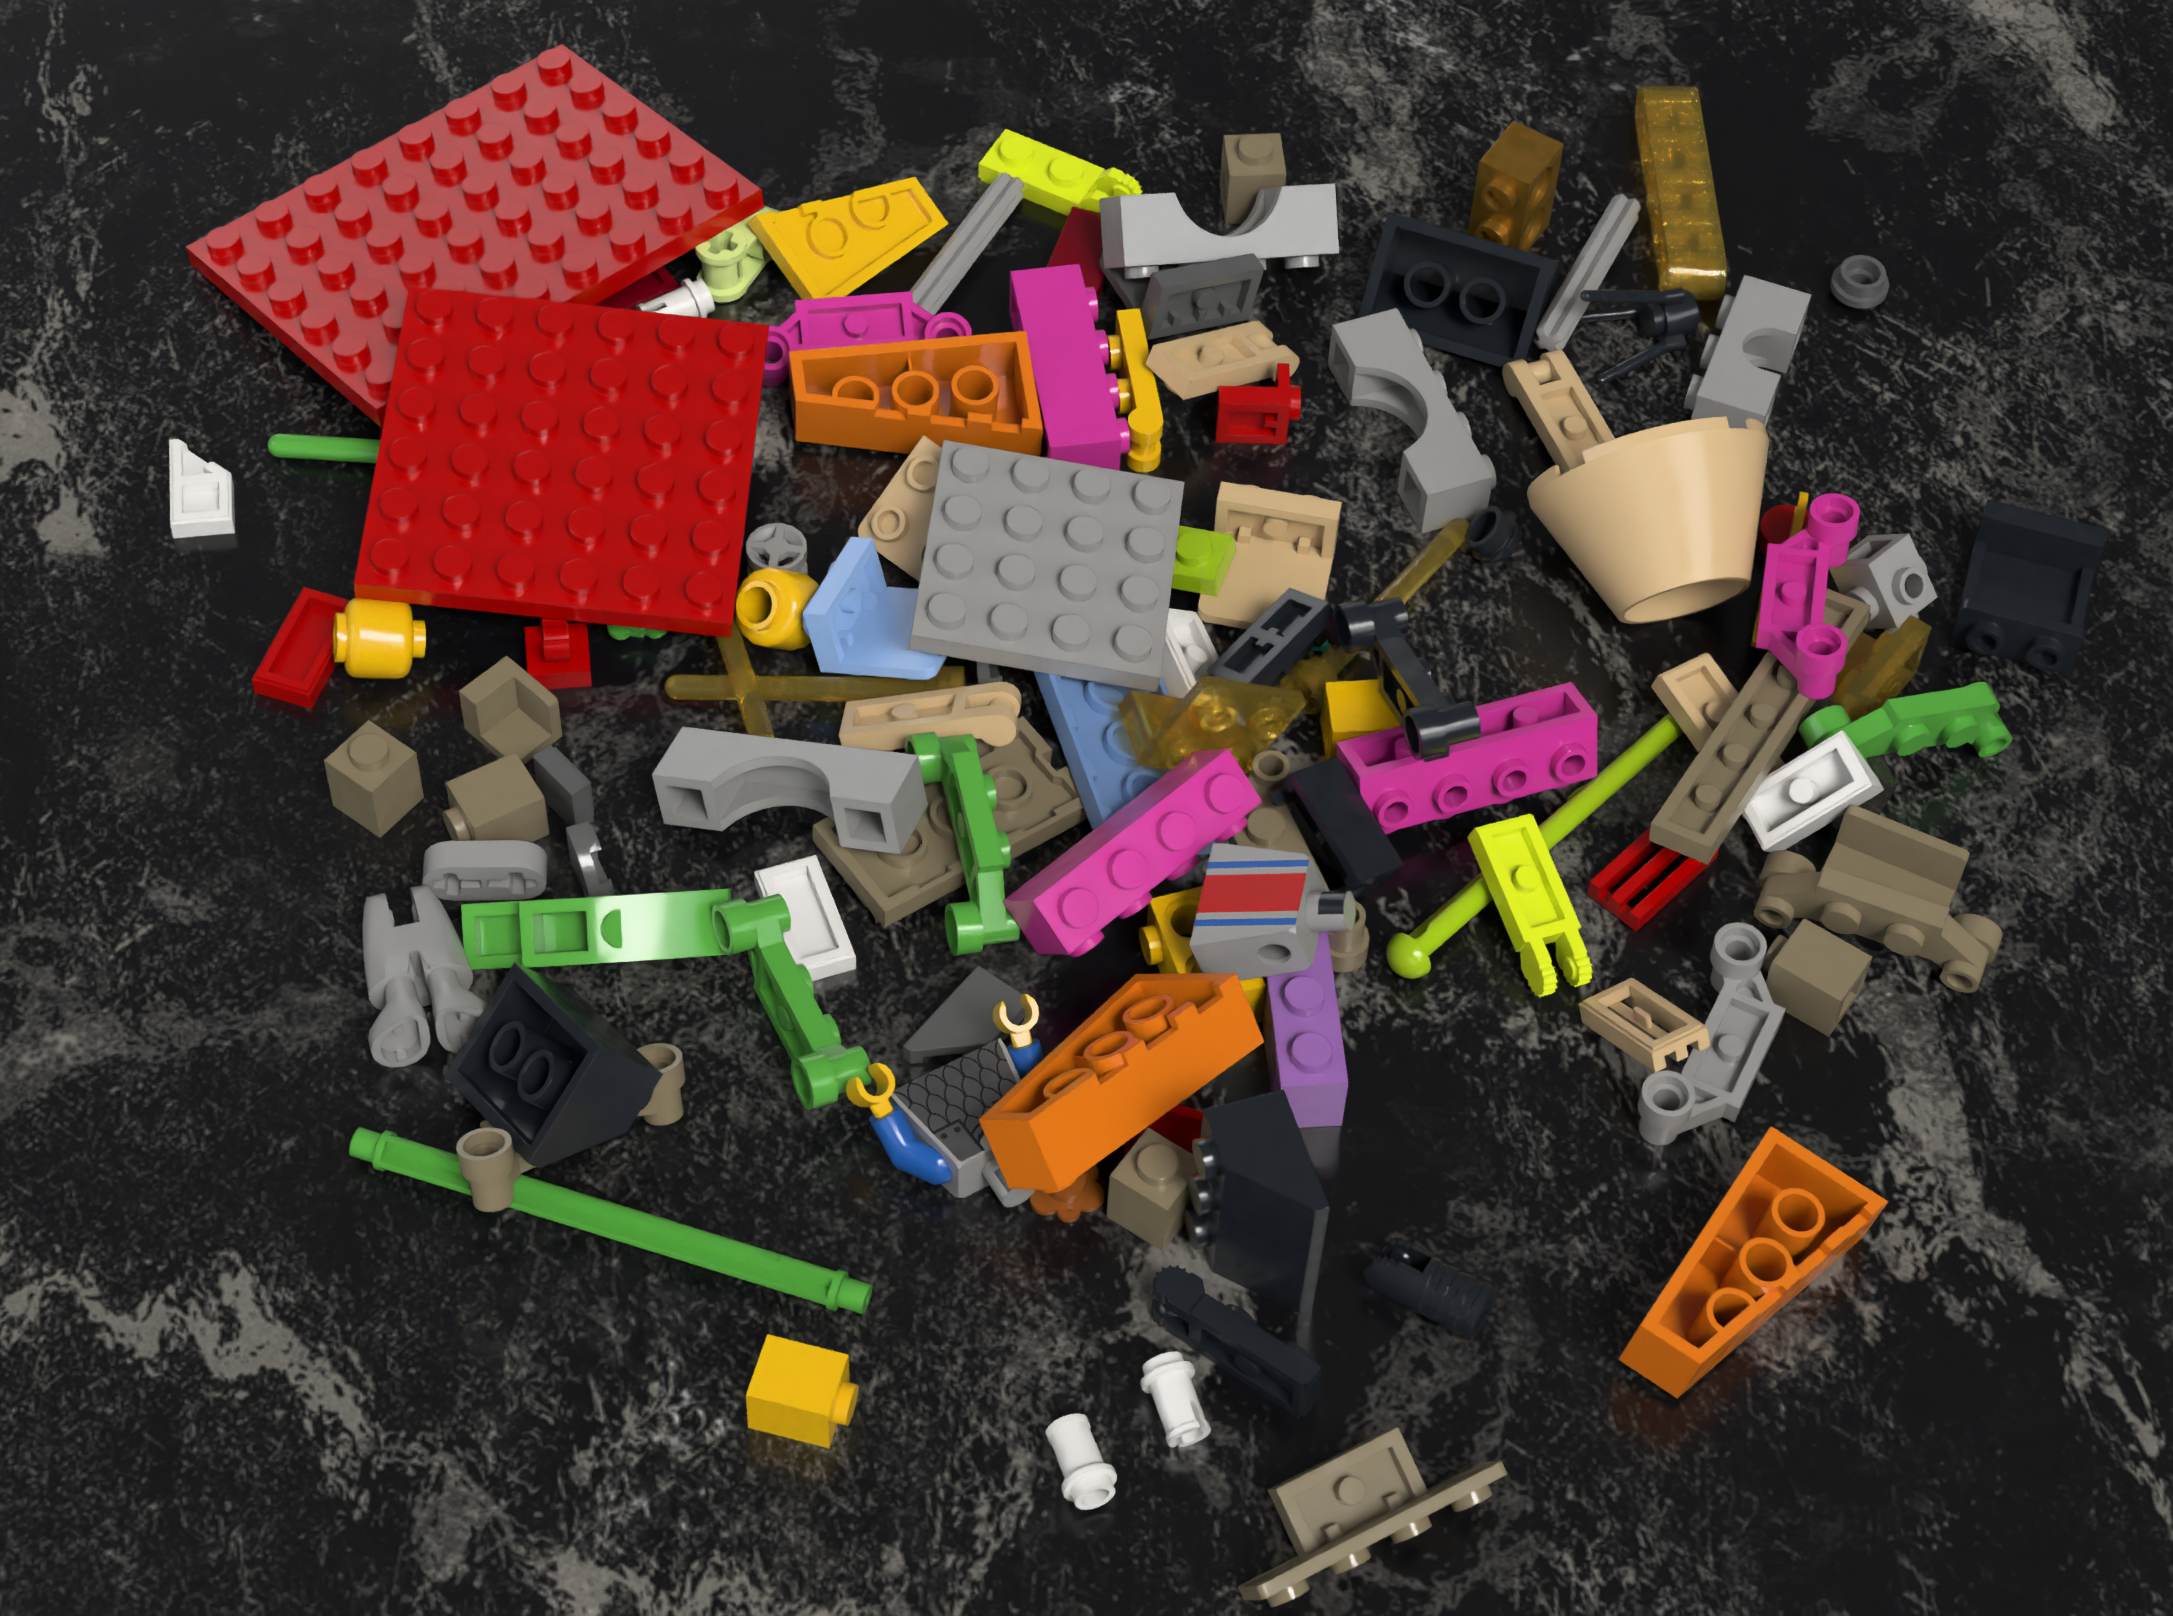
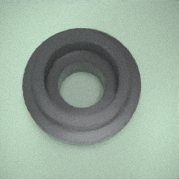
M1855 255L1845 259L1834 270L1830 285L1832 293L1839 301L1850 307L1866 309L1875 307L1885 300L1889 289V280L1884 266L1878 260L1866 255Z

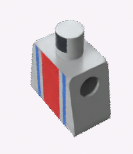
M1213 843L1189 946L1202 973H1237L1239 981L1305 971L1314 963L1320 932L1351 931L1353 929L1356 917L1354 896L1351 891H1326L1313 859L1304 853Z

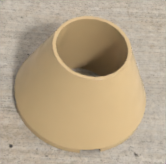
M1727 416L1700 418L1666 424L1604 442L1582 451L1584 464L1562 475L1559 466L1554 465L1539 475L1527 490L1530 507L1619 621L1628 624L1652 623L1709 609L1740 595L1751 584L1769 447L1768 434L1762 422L1749 418L1745 420L1747 429L1730 428Z

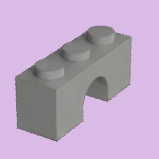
M1744 275L1736 297L1726 294L1723 299L1715 328L1722 329L1721 335L1710 334L1700 361V368L1707 369L1705 376L1702 377L1694 374L1690 382L1683 408L1693 411L1691 420L1727 416L1730 428L1747 429L1745 420L1752 418L1762 422L1766 428L1781 375L1758 367L1787 373L1802 333L1811 294Z

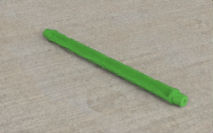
M359 1127L355 1131L349 1149L351 1157L371 1162L373 1168L379 1171L387 1169L472 1196L469 1180L461 1175L456 1154L398 1137L395 1132L389 1130L381 1134ZM520 1174L513 1186L514 1201L508 1206L509 1208L826 1305V1308L832 1311H836L840 1307L863 1315L871 1298L872 1284L849 1278L848 1272L841 1269L833 1271Z

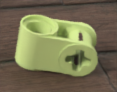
M764 206L765 208L695 247L696 255L702 261V268L697 275V280L702 279L713 301L720 303L731 302L742 297L767 262L773 259L747 222L755 215L774 211V213L781 211Z

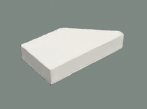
M169 440L170 526L173 538L235 533L234 485L231 473L215 462H205L190 452L187 444L181 440Z

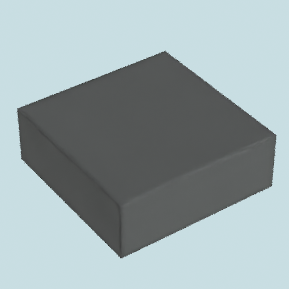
M551 744L533 755L536 785L543 794L545 802L569 826L588 821L589 824L594 822L595 815L591 782Z

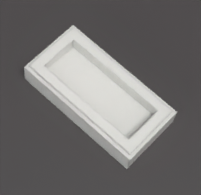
M816 855L754 871L755 886L760 898L774 894H780L784 898L791 918L790 931L782 933L784 942L795 963L805 965L812 981L856 969L854 950Z

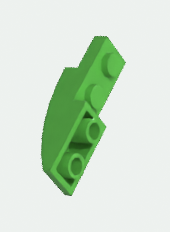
M729 888L461 904L463 946L472 970L511 968L514 962L529 968L726 955L721 949L714 932L712 908L715 904L731 900V890Z

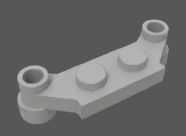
M1740 922L1727 924L1718 930L1710 953V960L1713 965L1710 980L1714 989L1719 992V995L1704 1024L1708 1029L1710 1047L1701 1051L1693 1047L1681 1074L1668 1070L1658 1071L1648 1076L1643 1083L1638 1100V1110L1641 1115L1639 1132L1651 1144L1667 1145L1673 1142L1679 1133L1721 1117L1735 1122L1780 1027L1786 1008L1773 1003L1760 970L1767 950L1766 940L1758 929L1749 924Z

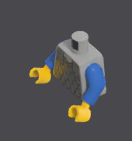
M1020 995L1025 1018L1019 1026L1012 1024L1008 1020L1003 1001L998 1002L993 1010V1021L996 1027L1003 1033L1010 1034L1012 1044L1007 1048L1001 1038L895 1090V1078L892 1071L881 1063L871 1064L868 1066V1071L877 1084V1091L874 1096L865 1090L863 1083L857 1076L848 1080L846 1086L848 1099L857 1106L870 1107L873 1114L869 1118V1122L892 1164L897 1169L930 1184H942L954 1197L965 1198L990 1185L1005 1207L1019 1205L1033 1195L1036 1190L1008 1188L978 1120L1044 1059L1039 1039H1032L1029 1030L1036 1024L1039 1016L1038 1005L1030 995Z

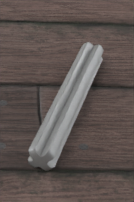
M1007 172L996 176L910 291H912L915 304L933 315L937 313L1023 198L1021 189L1024 187V184L1019 177L1013 178Z
M1618 194L1610 201L1536 327L1537 334L1534 338V343L1539 349L1546 348L1548 351L1563 350L1590 303L1581 300V292L1584 290H1597L1638 220V212L1641 206L1636 198L1628 199L1624 194Z

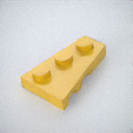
M916 177L854 191L851 195L823 202L817 200L804 203L798 208L778 213L771 211L755 215L747 222L802 300L849 295L948 225V222Z

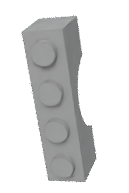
M1335 183L1260 189L1250 215L1242 225L1225 236L1209 233L1192 222L1182 209L1175 193L1122 195L1099 199L1104 269L1124 268L1125 279L1149 278L1152 272L1159 271V265L1178 264V267L1251 253L1255 254L1264 270H1267L1266 259L1283 257L1285 269L1318 267L1319 255L1339 253Z
M1397 308L1332 325L1328 366L1350 406L1372 407L1389 412L1409 425L1418 438L1413 445L1403 451L1397 491L1420 533L1423 534L1472 520L1480 511L1488 507L1491 489H1494L1496 486L1494 466L1490 458L1486 454L1481 455L1474 444L1466 416L1462 412H1456L1450 402L1442 374L1438 370H1432L1426 360L1418 332L1414 328H1408Z
M682 727L652 773L664 824L723 831L740 818L762 809L777 806H801L825 814L836 824L840 847L901 854L928 806L918 755Z

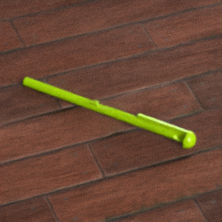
M1670 712L1602 770L1597 777H1594L1589 783L1576 789L1569 795L1567 802L1538 826L1548 851L1684 733ZM1482 872L1411 934L1397 933L1391 938L1387 946L1386 955L1389 966L1396 974L1408 979L1420 978L1426 975L1431 969L1428 956L1493 900Z

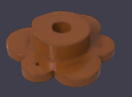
M1096 1165L1092 1166L1081 1174L1072 1185L1061 1191L1042 1193L1040 1190H1036L1030 1196L1032 1209L1044 1216L1057 1213L1060 1220L1068 1223L1076 1221L1080 1217L1081 1211L1092 1212L1099 1209L1104 1201V1190L1097 1183L1099 1178L1098 1167Z

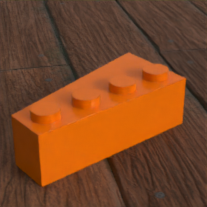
M1026 331L789 351V396L796 441L910 454L924 435L941 448L943 440L1041 456L1043 426Z
M1237 973L1135 974L978 1120L1008 1188L1055 1193L1069 1187L1081 1174L1264 1043Z
M1771 1126L1618 1360L1678 1399L1862 1239L1888 1201Z

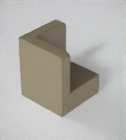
M505 656L459 690L465 730L499 759L516 752L525 765L533 759V755L562 737L557 698L508 656Z

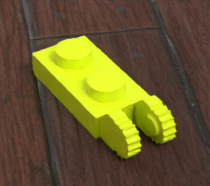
M1008 129L1003 131L979 162L978 178L981 181L991 184L997 175L1007 172L1013 178L1019 177L1024 184V187L1021 189L1023 198L1066 216H1069L1072 206L1100 213L1099 199L1140 195L1143 192L1141 191L1142 186L1139 185V181L1134 179V176L1131 177L1129 174H1124L1123 171L1114 167L1105 170L1102 167Z
M1527 814L1474 828L1467 837L1514 949L1516 952H1520L1521 970L1525 979L1528 980V986L1531 987V991L1535 993V996L1542 997L1554 993L1557 988V974L1554 970L1555 967L1551 964L1552 960L1545 944L1555 942L1556 960L1560 969L1563 970L1566 982H1569L1570 986L1574 987L1590 983L1593 973L1592 964L1578 931L1581 925L1534 816Z

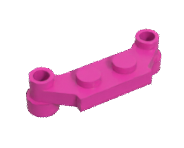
M912 291L795 300V312L779 327L769 326L766 360H775L777 362L765 363L763 385L775 387L786 380L789 373V351L972 335L971 327L966 319L956 313L944 312L935 316L913 302Z
M1837 493L1824 494L1815 498L1810 505L1808 526L1782 544L1768 543L1756 648L1769 649L1797 679L1798 691L1811 699H1824L1834 692L1837 673L1845 665L1848 645L1847 638L1840 629L1823 623L1828 568L1838 567L1846 562L1849 542L1857 534L1860 516L1858 504L1850 497Z

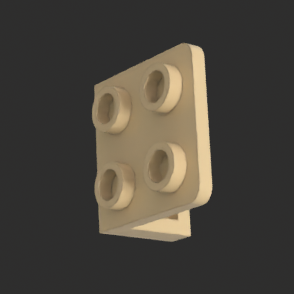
M924 435L858 527L859 537L873 538L877 552L918 582H920L942 451L941 447Z
M1221 481L1216 504L1214 532L1232 534L1234 536L1236 552L1218 595L1200 594L1197 612L1199 618L1207 623L1248 629L1289 587L1325 601L1336 549L1342 502L1321 499L1312 495H1298L1263 489L1254 485H1240Z

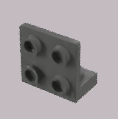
M1103 253L1099 260L1101 270L1127 309L1140 308L1145 335L1148 340L1249 320L1264 271V267L1254 253L1178 267V264L1159 265V271L1152 272L1151 277L1125 279L1124 268L1104 269Z

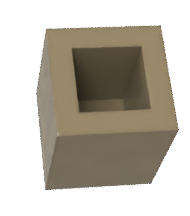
M1280 133L1224 135L1220 190L1225 224H1242L1250 215L1260 189L1285 186L1286 168Z
M369 720L324 760L333 806L379 838L424 798L416 752Z
M516 752L446 782L450 809L443 811L442 814L446 828L453 841L519 840L534 842L549 835L545 798Z
M1804 918L1789 939L1779 935L1774 940L1764 957L1761 968L1768 972L1765 983L1773 1003L1786 1008L1785 1012L1829 1037L1860 994L1873 957Z
M1147 1128L1110 1175L1107 1217L1161 1251H1164L1185 1224V1210L1191 1209L1193 1205L1188 1178L1189 1175L1196 1174L1197 1167L1194 1155L1152 1129Z

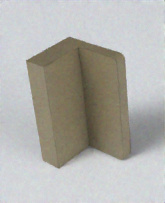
M1849 805L1825 865L1950 907L1970 853L1966 849L1856 805Z

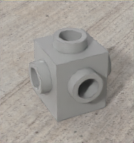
M1909 533L1868 535L1848 550V557L1844 564L1829 568L1840 594L1871 605L1868 623L1864 629L1884 628V631L1887 633L1901 631L1914 624L1919 619L1918 612L1938 597L1927 574V567L1919 556Z

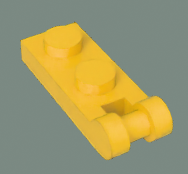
M1140 308L1117 310L1115 335H1107L1109 351L1108 368L1110 371L1119 370L1120 379H1117L1119 408L1117 412L1119 415L1128 414L1130 452L1126 453L1125 462L1132 470L1147 473L1155 470L1160 464V438L1162 437L1163 415L1154 373L1146 365L1149 349Z

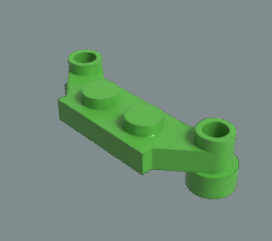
M1976 682L1962 688L1888 699L1881 708L1854 722L1851 721L1843 706H1829L1810 715L1802 722L1798 730L1809 750L1838 732L1845 731L1866 762V758L1895 752L1900 756H1906L1925 747L1946 744L1947 747L1953 748L1967 742L1974 747L1979 757L1985 758L1999 753L2012 741V736L1997 713L2000 709V704L1986 682Z
M935 732L908 734L905 740V754L919 756L923 783L929 784L941 781L943 784L970 896V901L946 905L945 929L951 953L954 956L979 953L982 951L983 945L1018 941L1020 927L1002 902L1005 899L1003 869H1008L1011 862L1009 840L1005 830H996L992 813L995 812L997 805L995 783L990 773H982L974 736L972 734L937 737Z
M774 894L750 902H746L743 898H736L715 904L712 908V923L717 941L723 952L728 956L743 951L748 952L755 979L753 988L792 1061V1080L802 1105L807 1110H812L836 1102L838 1094L846 1092L848 1080L856 1076L861 1080L863 1086L870 1085L872 1076L868 1071L870 1061L866 1052L861 1046L846 1049L841 1045L839 1030L833 1017L830 1014L823 1015L814 999V987L807 968L802 963H795L784 942L782 933L790 931L791 928L790 913L784 898L780 894Z

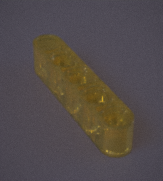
M1639 86L1635 104V124L1660 291L1682 287L1683 290H1689L1695 300L1723 299L1726 287V256L1698 89L1696 86Z

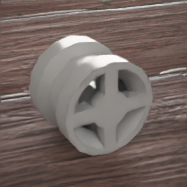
M769 523L758 527L750 534L746 542L747 561L749 563L747 566L748 576L756 570L767 567L791 570L808 575L806 563L807 543L802 532L783 523Z

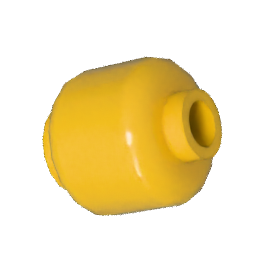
M774 567L754 571L743 580L736 594L734 614L735 622L741 634L754 645L792 651L806 647L811 643L810 636L806 635L803 628V611L806 603L813 598L818 590L819 584L807 574Z
M354 598L347 604L344 613H335L333 627L334 662L344 663L347 673L353 678H403L411 669L412 659L424 658L425 621L413 620L409 603Z

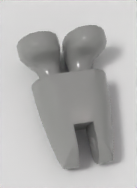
M429 885L410 887L414 923L395 927L393 913L389 909L385 893L367 897L365 900L362 934L366 982L371 1004L377 1009L382 1010L370 1029L368 1041L374 1060L381 1065L391 1068L405 1067L413 1064L427 1053L430 1045V1032L422 1006L432 1005L433 1022L438 1041L444 1049L454 1053L460 1051L488 1006V1003L468 990L473 982V972L445 908Z

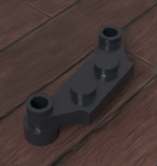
M1400 597L1366 604L1363 599L1335 606L1334 623L1342 649L1347 654L1369 649L1379 681V693L1404 729L1407 745L1416 760L1423 759L1425 762L1449 757V746L1480 738V720L1474 704L1471 701L1453 704L1450 695L1446 691L1440 692L1432 680L1429 666L1424 657H1416L1402 635L1408 633L1409 621L1405 605Z

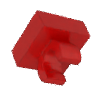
M542 618V626L525 627L527 673L547 690L592 686L587 622L568 624V620Z

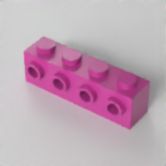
M1080 264L1010 271L1009 312L1014 332L1026 331L1043 426L1042 457L1120 471L1121 454L1130 452V435L1126 418H1116L1114 410L1119 408L1118 382L1115 373L1106 374L1104 365H1108L1109 362L1108 342L1104 329L1095 330L1094 322L1098 321V302L1094 286L1085 287Z
M1568 682L1476 706L1481 726L1480 738L1449 746V757L1425 762L1423 759L1416 760L1409 750L1402 726L1337 742V757L1384 833L1390 834L1398 829L1432 820L1447 819L1462 812L1493 804L1507 803L1515 798L1549 789L1564 788L1572 783L1597 777L1598 715L1574 684Z
M1228 748L1194 751L1002 902L1037 954L1080 956L1095 947L1104 938L1101 929L1117 916L1120 919H1124L1143 909L1153 898L1149 891L1165 878L1168 881L1175 880L1192 870L1201 860L1197 853L1213 840L1215 843H1220L1240 832L1248 824L1245 815L1258 806L1262 800Z

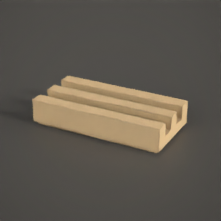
M1629 978L1579 1003L1583 1024L1655 1073L1666 1068L1664 1057L1666 1055L1677 1062L1687 1058V1045H1691L1698 1051L1710 1047L1706 1025L1634 978ZM1625 999L1626 1003H1628L1634 1008L1631 1009L1630 1007L1622 1003L1621 1000ZM1651 1019L1659 1025H1661L1662 1027H1664L1665 1029H1667L1668 1031H1670V1033L1665 1032L1664 1030L1653 1024Z

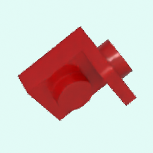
M1277 363L1275 387L1219 385L1215 421V443L1286 445L1289 421H1299L1301 410V386L1290 385L1289 363Z

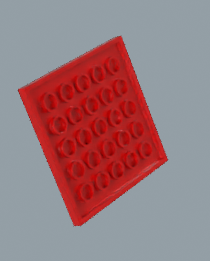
M409 285L354 580L355 598L731 638L768 347L769 325Z

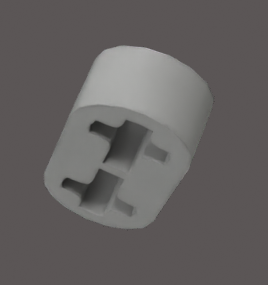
M479 840L439 842L430 846L425 851L422 885H429L437 897L443 900L531 899L540 895L546 888L548 856L544 849L528 841Z

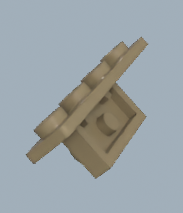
M1389 1428L1268 1489L1298 1556L1238 1586L1244 1600H1264L1267 1598L1270 1607L1286 1603L1310 1589L1305 1578L1329 1567L1332 1575H1337L1369 1560L1371 1554L1367 1546L1389 1535L1395 1544L1426 1531L1432 1526L1428 1517L1429 1514L1449 1504L1454 1512H1459L1486 1500L1493 1495L1488 1484L1508 1473L1501 1460L1481 1462L1427 1489L1399 1428Z

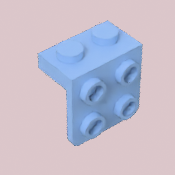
M850 537L836 561L830 565L826 577L813 598L806 603L804 608L803 628L806 635L810 636L820 671L854 676L866 675L906 678L909 680L930 679L937 675L947 656L908 650L918 589L887 587L873 538Z

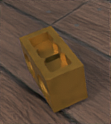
M1513 121L1479 161L1468 234L1528 251L1549 225L1564 144Z

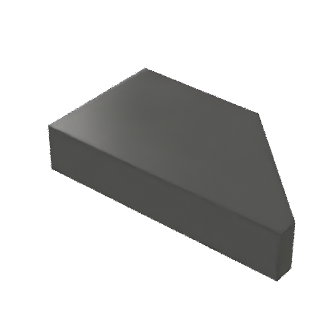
M977 966L903 1045V1059L910 1064L923 1063V1057L960 1053L964 1056L999 1038L1004 1041L1009 1034L1003 1033L996 1027L993 1021V1010L998 1002L1003 1001L1008 1020L1012 1024L1018 1025L1025 1018V1011L1020 1001V995L1023 994L982 967Z

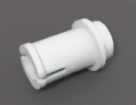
M689 278L681 281L680 288L646 303H640L636 305V310L707 318V314L715 311V305L710 291L702 279L692 282Z
M1167 1352L1148 1360L1142 1367L1145 1376L1141 1379L1140 1384L1145 1393L1152 1394L1166 1433L1167 1444L1173 1448L1176 1445L1185 1447L1207 1437L1211 1432V1428L1205 1419L1191 1378L1195 1375L1193 1364L1184 1361L1180 1352Z
M1080 1413L1069 1414L1051 1423L1046 1430V1436L1049 1443L1053 1446L1057 1461L1065 1478L1062 1483L1064 1497L1068 1501H1073L1075 1506L1081 1510L1094 1509L1107 1503L1115 1494L1114 1484L1117 1481V1474L1110 1464L1104 1463L1090 1431V1424L1086 1415Z

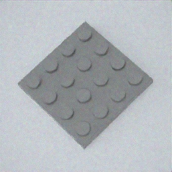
M943 440L908 650L1157 692L1161 677L1184 482Z

